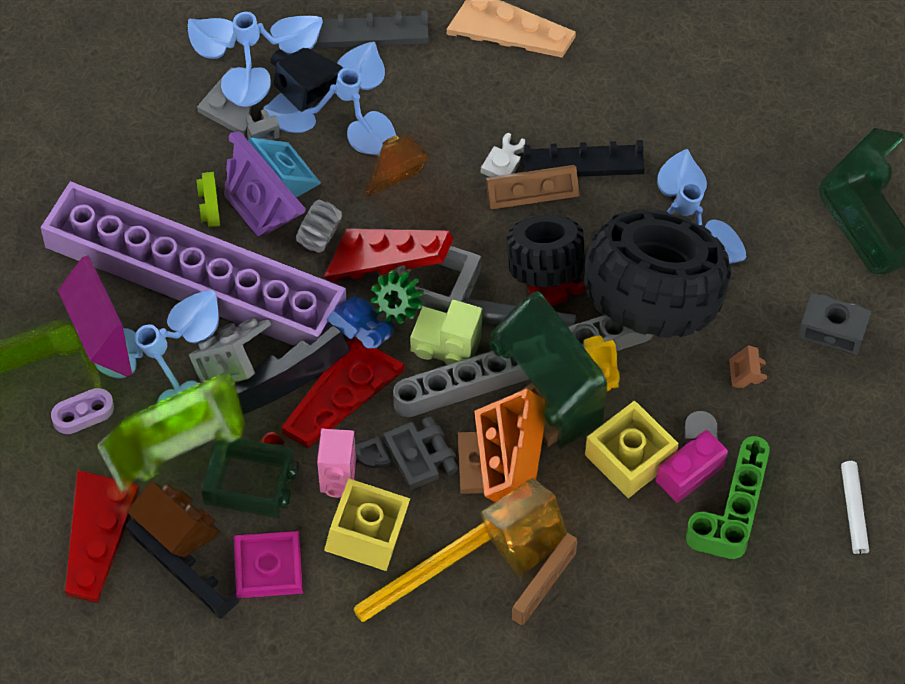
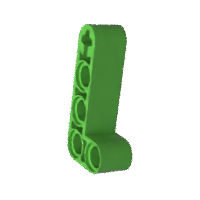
M751 436L742 442L724 516L708 512H698L690 517L686 531V541L692 549L728 559L740 558L745 553L770 452V447L763 438ZM751 454L757 455L755 465L748 464ZM740 482H750L753 486H744ZM741 509L744 510L747 514H738L734 510ZM702 529L708 534L700 535L695 530ZM735 537L740 542L732 543L726 538Z

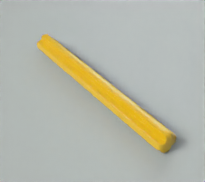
M512 505L506 507L354 607L357 618L361 622H365L518 522L520 519L519 513Z

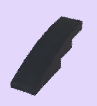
M332 326L311 345L301 340L279 360L271 354L253 369L255 372L253 376L239 381L224 395L233 412L237 416L244 415L300 388L349 353L350 349L342 332L335 326Z

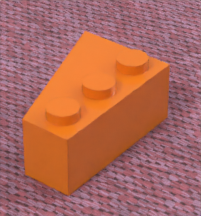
M528 388L474 411L484 495L504 508L511 505L515 506L534 497L548 401Z

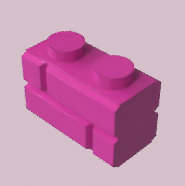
M705 430L695 440H691L658 466L656 482L676 503H679L725 467L728 451L708 430Z

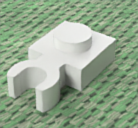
M505 134L502 141V149L496 146L492 148L481 167V173L489 177L514 174L521 162V157L517 155L523 152L525 139H521L517 145L509 144L511 134Z

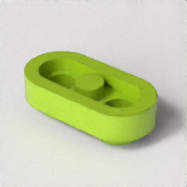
M214 172L202 173V179H197L198 197L205 198V204H199L201 222H207L208 228L220 226Z

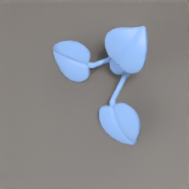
M241 12L234 17L233 22L222 18L189 19L188 35L195 51L208 59L222 57L227 48H234L236 39L244 46L246 69L237 67L229 70L222 78L221 88L224 96L238 107H248L260 102L268 94L271 86L270 75L265 68L252 69L250 46L256 44L260 33L271 44L279 43V48L291 55L302 48L312 49L314 47L323 20L322 17L317 16L284 18L277 21L271 27L270 35L264 29L262 23L257 24L254 14Z
M375 42L360 45L339 59L337 64L341 65L343 69L338 73L336 85L330 86V90L316 107H310L301 112L280 93L263 108L268 112L269 117L276 116L280 130L287 133H303L315 126L316 119L313 114L318 113L332 95L336 93L344 101H354L355 115L358 121H354L349 125L347 139L355 150L368 155H389L394 152L396 147L394 127L385 115L377 111H371L364 117L361 115L359 89H373L382 83L385 76L384 64L378 54Z
M685 149L671 157L662 166L657 176V184L664 195L669 197L676 196L674 203L667 210L669 214H672L674 211L683 216L696 214V224L702 225L701 214L703 208L699 205L707 188V180L703 171L693 160L689 150ZM710 220L707 222L705 228L710 230L711 235L717 237L724 245V251L727 252L729 257V264L744 261L746 259L745 247L736 232L722 221Z
M214 290L196 293L174 306L168 315L167 324L175 332H169L165 328L159 331L154 325L150 324L140 327L136 333L130 329L123 328L132 373H134L137 367L136 358L143 357L144 352L148 357L155 358L174 387V389L163 392L158 398L156 413L159 420L167 427L184 433L192 432L203 421L208 406L207 395L202 386L196 381H187L179 386L178 381L167 366L162 355L167 349L166 337L178 339L183 335L184 339L189 343H199L207 340L214 334L219 323L217 295ZM93 363L99 371L109 377L117 379L126 377Z

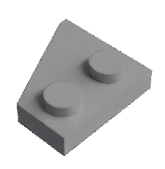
M221 78L197 106V110L202 115L234 132L240 131L245 137L247 134L246 116L250 115L252 106L238 107L229 101L222 92Z

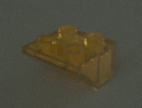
M534 478L529 479L481 512L488 536L518 577L549 557L567 534L556 496Z

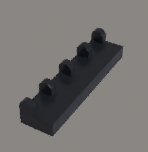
M636 140V145H617L616 141H610L609 146L587 147L586 142H580V147L557 148L556 143L550 144V148L531 149L530 145H523L524 172L575 165L577 177L644 174L643 140Z
M134 518L125 525L130 535L220 619L238 604L239 599L235 595H231L225 600L213 589L219 582L214 576L204 581L191 569L196 562L194 557L189 555L184 560L180 559L176 554L171 553Z

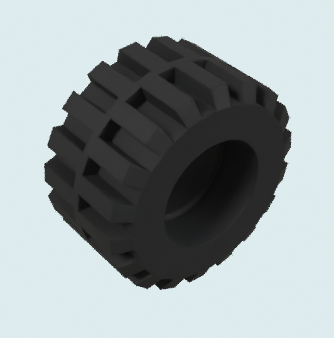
M556 214L530 216L525 218V220L516 222L514 226L510 227L509 233H507L508 266L511 276L517 278L521 283H528L529 286L534 287L560 286L563 283L571 282L573 278H578L581 272L584 271L585 266L582 226L578 225V222L575 220H569V217Z

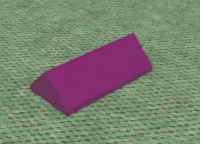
M89 255L84 256L60 286L58 292L89 360L126 377L132 375L122 323Z

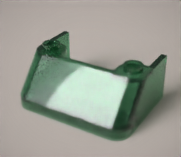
M874 128L822 180L819 186V195L867 269L874 274L886 275L905 267V226L881 193V190L889 183L892 175L891 167L885 156L905 137L902 133Z
M535 291L524 297L491 332V340H489L490 351H493L496 356H502L505 359L513 357L545 398L543 415L551 427L555 426L558 429L557 445L561 449L602 425L607 381L600 367L540 292Z

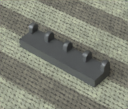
M422 10L421 15L402 16L401 11L395 12L396 16L373 17L371 12L367 13V18H344L343 14H338V19H322L323 24L313 48L354 47L369 42H375L376 46L429 44L427 10Z

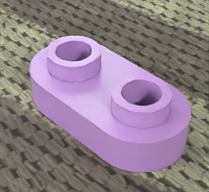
M94 388L61 401L52 409L51 418L53 425L60 433L72 434L105 421L114 411L113 399L107 390ZM97 404L104 406L98 411L93 410V407ZM65 417H74L73 421L71 422L63 421Z

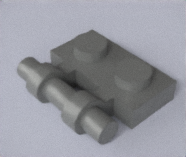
M426 417L421 421L424 429L418 432L413 422L383 433V440L409 491L438 480L439 472L437 467L444 466L448 475H454L459 471V467L455 462L457 457L453 449L448 448L443 439L445 434L441 426L435 424L432 417ZM432 443L436 453L429 455L424 444Z

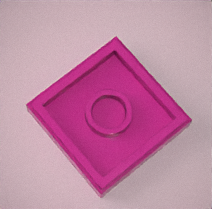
M299 531L234 535L237 598L303 594Z

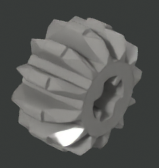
M315 201L296 235L297 242L310 251L313 250L317 253L324 251L337 230L342 218V211L329 202Z

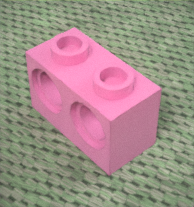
M321 429L317 461L320 492L326 493L330 497H342L348 478L354 480L356 466L354 431Z

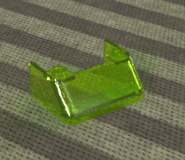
M54 320L0 340V374L56 353L68 355L79 352L93 387L102 389L95 363L89 360L77 331L69 320Z
M229 371L221 373L120 421L97 445L120 491L126 490L137 478H140L143 482L159 473L157 468L163 462L215 438L217 441L224 440L225 443H230L243 435L242 430L246 425L235 382Z

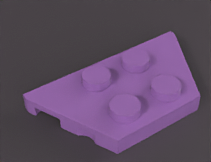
M240 131L231 132L229 142L234 143L233 158L227 159V180L225 181L224 196L257 236L269 234L306 211L305 207Z

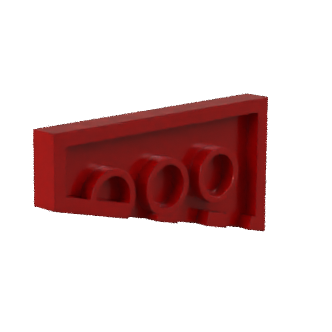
M346 229L324 278L331 283H338L340 278L347 276L354 280L364 278L365 273L378 271L381 275L401 266H405L408 270L440 264L444 262L454 238L449 231Z
M357 337L349 339L347 345L350 352L323 372L282 425V434L306 448L311 447L320 439L321 429H333L403 373L405 371V364L377 348L364 347L362 341Z
M77 470L65 586L66 595L98 603L126 528L125 525L130 517V514L126 511L135 502L140 490L138 484Z

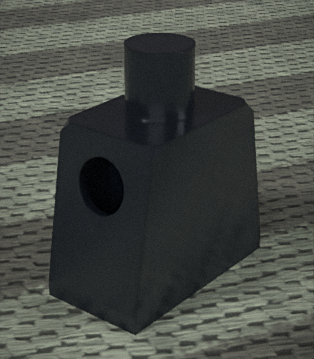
M302 48L291 55L279 49L274 52L270 61L276 67L274 86L301 112L323 99L330 90V86L336 85L338 73L343 69L341 65L309 48Z

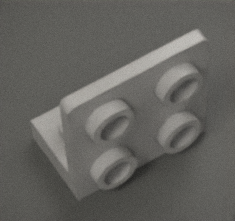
M252 318L242 322L237 327L234 323L225 325L217 330L218 335L216 337L211 336L207 340L198 343L199 348L190 353L189 357L203 388L245 380L255 374L243 344L270 327L271 322L269 319L257 321L256 318Z

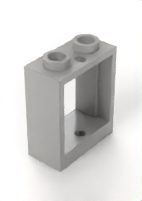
M450 246L444 262L439 264L461 272L450 297L414 286L415 289L424 290V294L418 297L423 302L424 307L444 313L448 312L452 299L465 303V299L470 297L481 272L480 255ZM405 266L397 267L394 269L398 272L399 276L404 271H408L409 273L411 271V269L407 270ZM395 291L394 294L397 295V300L401 301V299L398 298V292Z

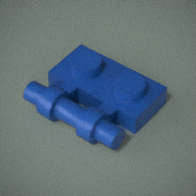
M355 295L334 309L327 318V321L348 338L352 339L356 336L366 348H377L393 335L395 329L392 321H378L376 319L378 314L373 310L372 305L367 300L358 298Z

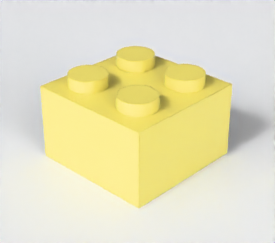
M634 400L587 436L585 456L627 498H630L657 476L658 466L677 452L679 443Z
M348 478L329 530L324 551L387 571L410 498Z

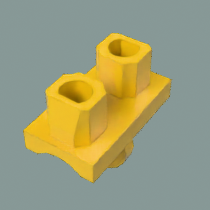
M600 335L585 339L583 357L585 385L588 394H595L600 388L603 391H610L611 388L619 387L620 375L617 368V352L614 341L604 342Z

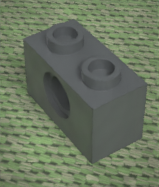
M811 293L801 322L798 338L858 355L871 310L865 309L858 304H848L834 300L827 295ZM831 321H837V322H839L840 324H835V323H833V322H831Z

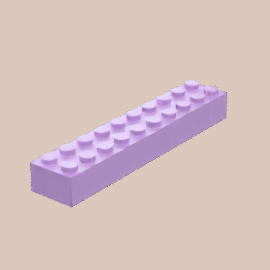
M71 181L41 226L45 248L78 261L82 257L89 255L95 268L179 301L199 292L214 290L217 295L219 317L237 324L252 318H256L257 321L269 319L271 326L261 333L296 346L301 340L309 345L315 342L334 326L327 321L332 311L347 301L346 288Z

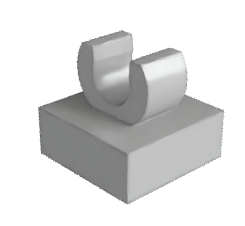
M263 109L261 110L262 120L254 122L251 115L246 116L248 140L250 137L267 140L280 138L279 123L275 115L269 117L268 112Z

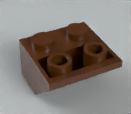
M151 481L126 511L171 553L181 557L189 555L221 532L213 525L215 519L202 508L198 510L190 504L193 499L180 488L176 490L168 483L162 486Z

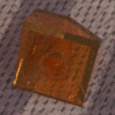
M396 135L385 140L377 154L364 192L366 197H370L419 175L430 159L428 154L409 135L402 138Z

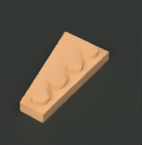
M466 0L447 28V35L456 37L461 35L470 37L472 40H486L499 43L502 46H516L526 48L527 51L562 58L576 36V32L501 0Z

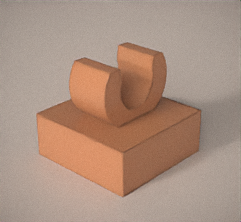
M748 345L729 359L732 387L744 388L750 383L759 384L767 379V375L761 374L760 368L766 365V361L759 358L758 348Z

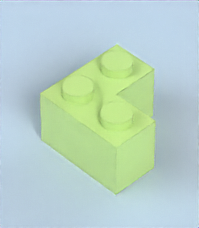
M453 299L447 313L422 306L410 337L411 352H414L422 359L429 360L435 358L442 360L447 365L474 357L482 336V308Z

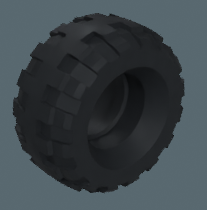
M634 209L629 213L624 211L614 215L612 219L606 220L602 227L598 228L594 233L583 271L585 274L584 283L588 297L592 302H595L594 306L602 315L610 317L613 323L621 327L625 326L643 335H657L660 338H670L676 335L683 337L693 334L695 330L701 331L720 312L731 277L729 257L727 252L724 251L725 247L717 237H713L710 230L702 225L695 224L691 219L681 215H672L667 211Z

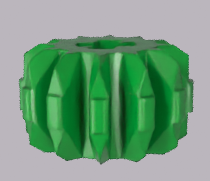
M391 270L388 276L382 274L378 277L379 284L372 286L371 290L377 296L371 298L370 303L379 304L380 307L376 310V314L380 315L386 312V322H391L396 318L398 323H403L406 321V317L414 318L417 315L415 309H420L423 306V302L418 297L424 294V290L415 289L414 286L418 284L419 279L415 278L409 281L408 271H404L399 276L396 270ZM395 291L398 292V298L401 299L400 302L396 301L397 295L394 294Z

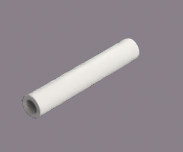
M847 461L841 464L852 549L854 554H860V549L861 554L868 553L869 544L858 467L855 461Z

